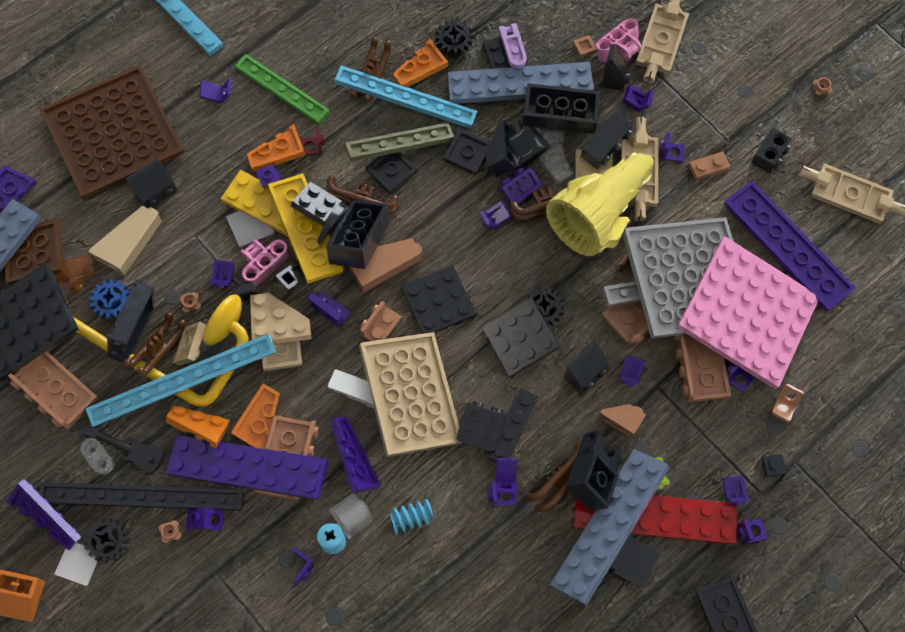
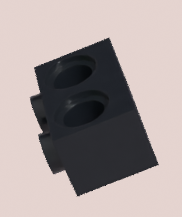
M772 127L751 163L771 173L773 168L777 169L781 164V155L786 156L791 148L788 144L792 138Z

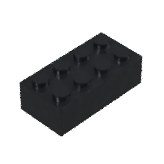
M527 83L522 126L528 125L536 128L595 134L598 123L600 91Z
M352 200L326 245L329 264L366 269L390 223L388 204Z

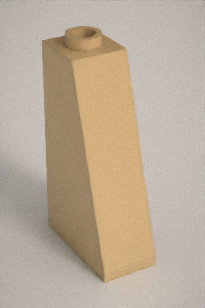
M141 206L91 247L88 252L94 260L125 276L161 224L159 212L154 208L150 207L148 209Z

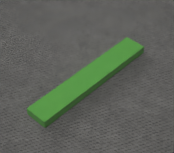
M247 54L235 65L237 71L317 125H320L330 114L328 108Z

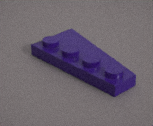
M25 479L17 484L6 502L11 506L17 505L21 508L19 512L25 517L30 515L35 519L36 526L40 529H48L49 536L67 550H71L81 538L77 530L71 527L64 520L63 516L56 512L49 502L37 493L32 484L28 483Z

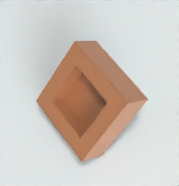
M590 35L573 41V46L579 58L592 55L597 51Z

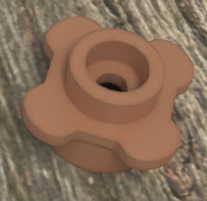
M822 77L812 82L816 89V95L830 94L833 90L831 88V81L828 78Z
M196 292L187 293L180 297V301L183 304V312L188 313L190 310H199L201 308V304L198 302L199 295Z
M176 520L159 526L163 543H169L170 540H179L182 534L178 530L179 523Z

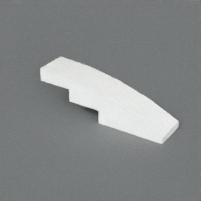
M335 369L328 384V389L347 395L348 398L364 403L367 407L374 409L368 381Z

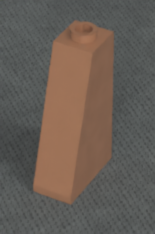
M412 238L377 246L366 269L348 267L364 293L421 261L423 250L418 242L415 243Z

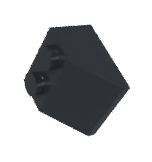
M158 158L126 178L136 198L148 209L156 207L159 202L171 197L177 191L173 180Z
M595 340L567 366L564 379L579 394L584 390L586 392L589 391L595 384L593 381L597 377L601 379L608 372L606 368L609 361Z

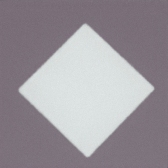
M77 543L71 550L65 549L54 574L87 586L98 561L95 560V556L90 557L88 555L91 550L87 551L84 549V545Z

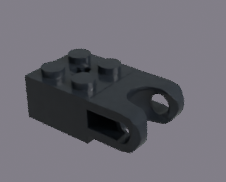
M598 430L590 431L584 435L565 486L589 511L609 507L619 477L617 470L621 461V455L616 449L604 451L605 438Z

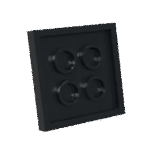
M454 265L401 286L422 334L437 333L476 317V312Z
M533 298L527 299L483 326L487 337L510 377L561 348Z

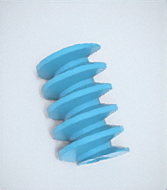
M424 499L423 506L417 501L416 508L409 503L408 510L402 505L400 512L393 508L392 515L390 514L395 534H398L399 527L403 532H406V525L413 530L414 523L420 528L422 527L423 520L427 525L430 523V518L434 521L432 509L427 499Z
M325 524L319 529L317 540L324 552L337 554L345 548L346 539L338 524Z

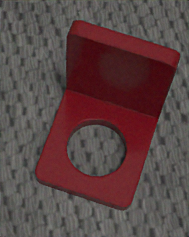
M316 127L317 137L300 139L305 156L322 154L321 146L325 145L323 134L320 135L318 127ZM306 143H313L315 148L312 151H307L304 146Z

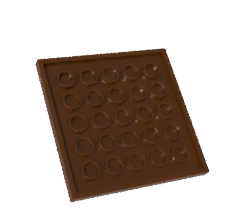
M140 65L39 109L83 199L125 181L127 177L157 158L161 163H164L185 153Z

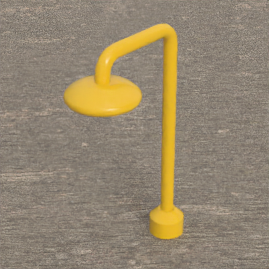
M238 295L228 296L212 314L203 334V341L206 345L218 344L227 338L230 333H233L237 338L235 347L249 342L245 328L238 323L242 311V302ZM73 317L79 329L76 332L107 351V338ZM140 360L134 369L137 370L138 367H144L147 363ZM153 368L146 377L154 381L166 375ZM234 370L216 377L204 395L195 394L189 389L175 395L196 407L207 406L218 398Z

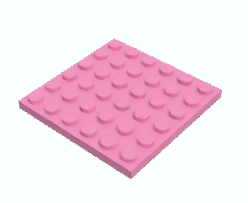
M724 236L719 242L677 328L770 387L777 389L783 380L818 300L809 289Z

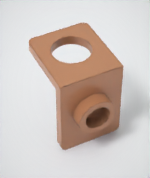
M786 384L776 399L772 414L786 422H790L795 407L804 395V392ZM792 391L797 397L790 399L785 393Z

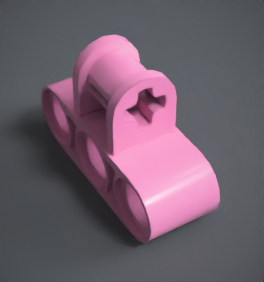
M626 19L597 42L596 47L599 61H607L611 44H615L622 58L626 61L631 59L635 52L642 50V45L638 40V22L635 19Z
M253 239L251 245L245 250L242 249L240 251L242 256L249 262L242 271L245 283L253 282L254 286L257 287L288 259L289 251L287 244L283 240H275L265 248L260 242ZM278 249L284 250L282 253H276ZM265 261H269V262H270L269 265H267V266H262V263H263V262H265ZM250 274H256L254 278H248Z

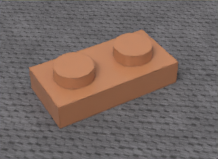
M724 151L689 162V167L695 180L730 169Z

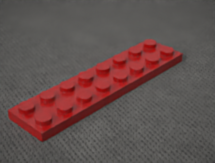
M653 495L631 532L634 533L633 535L735 545L737 536V506H732V503ZM576 497L573 529L584 530L596 510L589 511Z

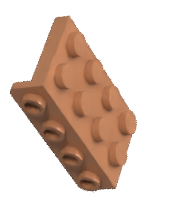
M641 301L611 306L600 315L628 347L632 343L637 345L644 339L642 335L646 331L649 332Z
M688 334L673 336V340L677 341L676 357L680 359L679 375L684 380L682 391L684 397H687V402L730 398L731 392L724 357Z
M47 351L22 367L15 375L11 373L8 375L12 379L10 384L18 391L22 388L26 392L23 396L31 403L36 401L39 404L37 408L45 416L49 413L53 417L51 421L58 428L63 426L68 430L86 412L85 408L92 406L99 399Z
M274 415L265 449L313 457L315 446L312 445L314 439L318 438L319 427H317L316 421L307 422ZM260 490L254 491L257 494L299 502L300 498Z

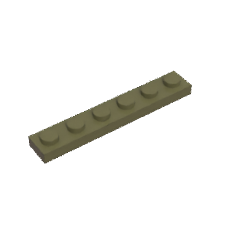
M443 123L346 142L345 150L350 162L452 142L454 134L449 123Z

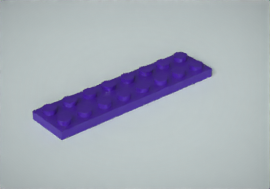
M750 181L724 202L728 210L790 275L816 296L817 303L826 312L855 290L856 287L753 181Z
M176 435L166 474L319 500L328 460L219 442L215 449L206 440L200 441L196 438Z

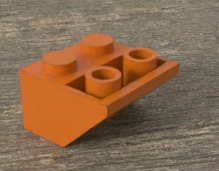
M0 570V616L33 623L45 581L37 577Z

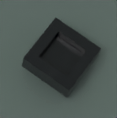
M253 282L242 283L235 288L237 295L241 298V302L249 299L250 295H257Z
M782 454L761 458L766 478L787 474Z

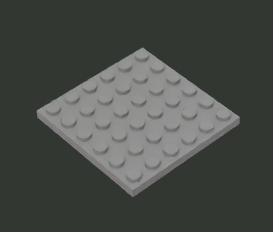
M726 217L624 228L623 237L651 339L686 334L678 329L677 325L721 239L725 236L733 241Z

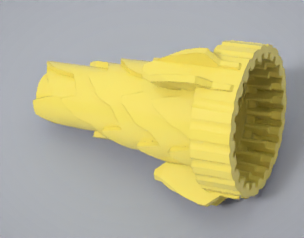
M634 152L626 160L622 159L618 164L602 174L593 173L570 181L568 187L560 191L546 206L549 224L561 241L575 252L585 256H594L601 253L605 248L616 247L623 235L624 228H626L630 221L628 217H620L619 215L628 208V203L640 193L638 189L651 178L650 170L653 168V158L650 155L636 154Z

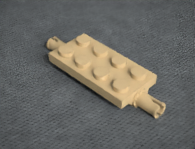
M670 0L665 5L655 4L642 42V50L639 52L635 65L647 68L643 80L646 82L649 76H651L649 83H653L657 71L670 74L689 13L683 12L680 9L679 4L681 0Z
M640 117L635 118V132L627 141L624 139L621 143V160H626L634 152L636 154L650 155L654 160L653 168L650 170L651 178L638 189L640 193L628 203V205L634 206V220L638 221V217H640V221L646 220V206H658V138L650 137L646 132V118L642 117L640 124Z
M825 163L819 171L803 165L800 171V177L814 181L815 185L810 197L878 224L883 222L886 212L888 213L889 211L905 218V205L895 202L892 198L894 190Z

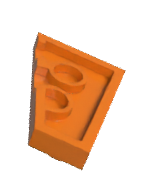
M429 39L424 48L416 51L415 56L411 60H407L393 73V77L398 85L409 87L448 67V61L432 40Z
M294 124L283 134L281 132L277 134L275 139L269 143H263L247 153L252 172L272 164L274 166L305 156Z
M263 383L231 431V434L251 447L265 449L280 393Z
M173 405L166 416V423L183 432L195 434L196 439L210 442V446L215 449L230 424L228 419Z

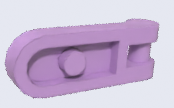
M510 24L509 27H498L499 36L501 37L510 66L515 69L523 68L526 64L527 56L517 24Z

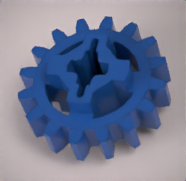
M110 279L109 283L103 280L102 286L96 284L97 290H91L94 296L89 297L90 307L96 316L99 315L101 319L107 316L109 321L112 320L113 316L117 319L130 294L126 284L122 285L120 280L115 283L113 279Z

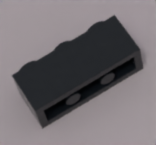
M615 111L582 148L581 158L597 170L602 165L605 166L611 158L610 155L613 152L617 153L621 148L623 140L627 141L631 137L633 123Z

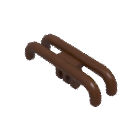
M372 37L370 49L361 72L381 79L391 52V42L385 41L384 51L377 66V59L374 56L377 50L378 39L377 37ZM356 90L350 92L352 99H357L360 95V92ZM365 94L364 102L370 103L374 96Z
M333 175L328 177V193L347 205H350L352 200L388 204L389 216L394 214L399 207L397 203L398 196L393 195L388 202L372 199L375 186H371L368 192V184H364L363 188L360 189L361 182L357 181L353 192L337 188Z
M546 187L547 194H545L544 189H540V197L536 191L532 192L536 202L535 205L520 208L515 201H512L510 203L511 208L509 209L512 218L516 221L524 222L546 215V206L555 197L551 187Z
M171 312L166 313L165 320L157 331L130 360H124V368L127 370L134 368L147 354L152 357L151 360L144 367H138L136 370L138 377L143 378L147 376L182 336L186 327V321L180 320L174 334L164 343V333L173 321V314Z
M581 442L575 443L577 451L563 466L559 465L557 467V472H552V477L546 479L547 483L538 492L526 494V499L534 502L542 499L553 487L559 489L545 504L535 505L537 512H547L552 509L569 491L565 486Z

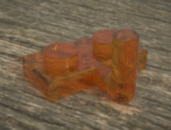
M89 253L63 260V272L55 274L57 282L69 280L75 290H81L80 277L95 273L92 256Z

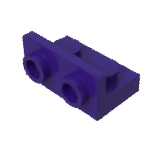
M521 167L514 172L515 175L512 178L507 177L503 179L497 190L498 192H503L509 203L512 201L519 203L540 188L542 184L531 167L525 169Z
M320 291L318 295L312 292L307 297L309 305L338 328L350 316V311L323 291Z

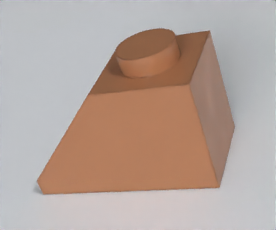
M627 404L602 409L598 418L627 437L632 438L646 414L638 406Z

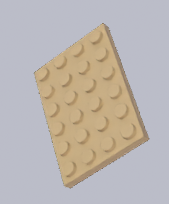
M434 332L360 343L359 348L386 457L462 443L456 439L459 423Z

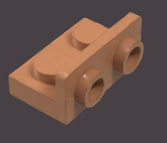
M381 301L379 305L376 304L373 307L370 318L362 322L360 326L361 337L369 342L388 339L402 317L386 307L385 302Z

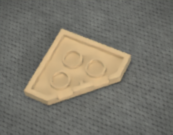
M270 293L250 295L252 340L266 334H270L273 344L311 339V325L307 317Z

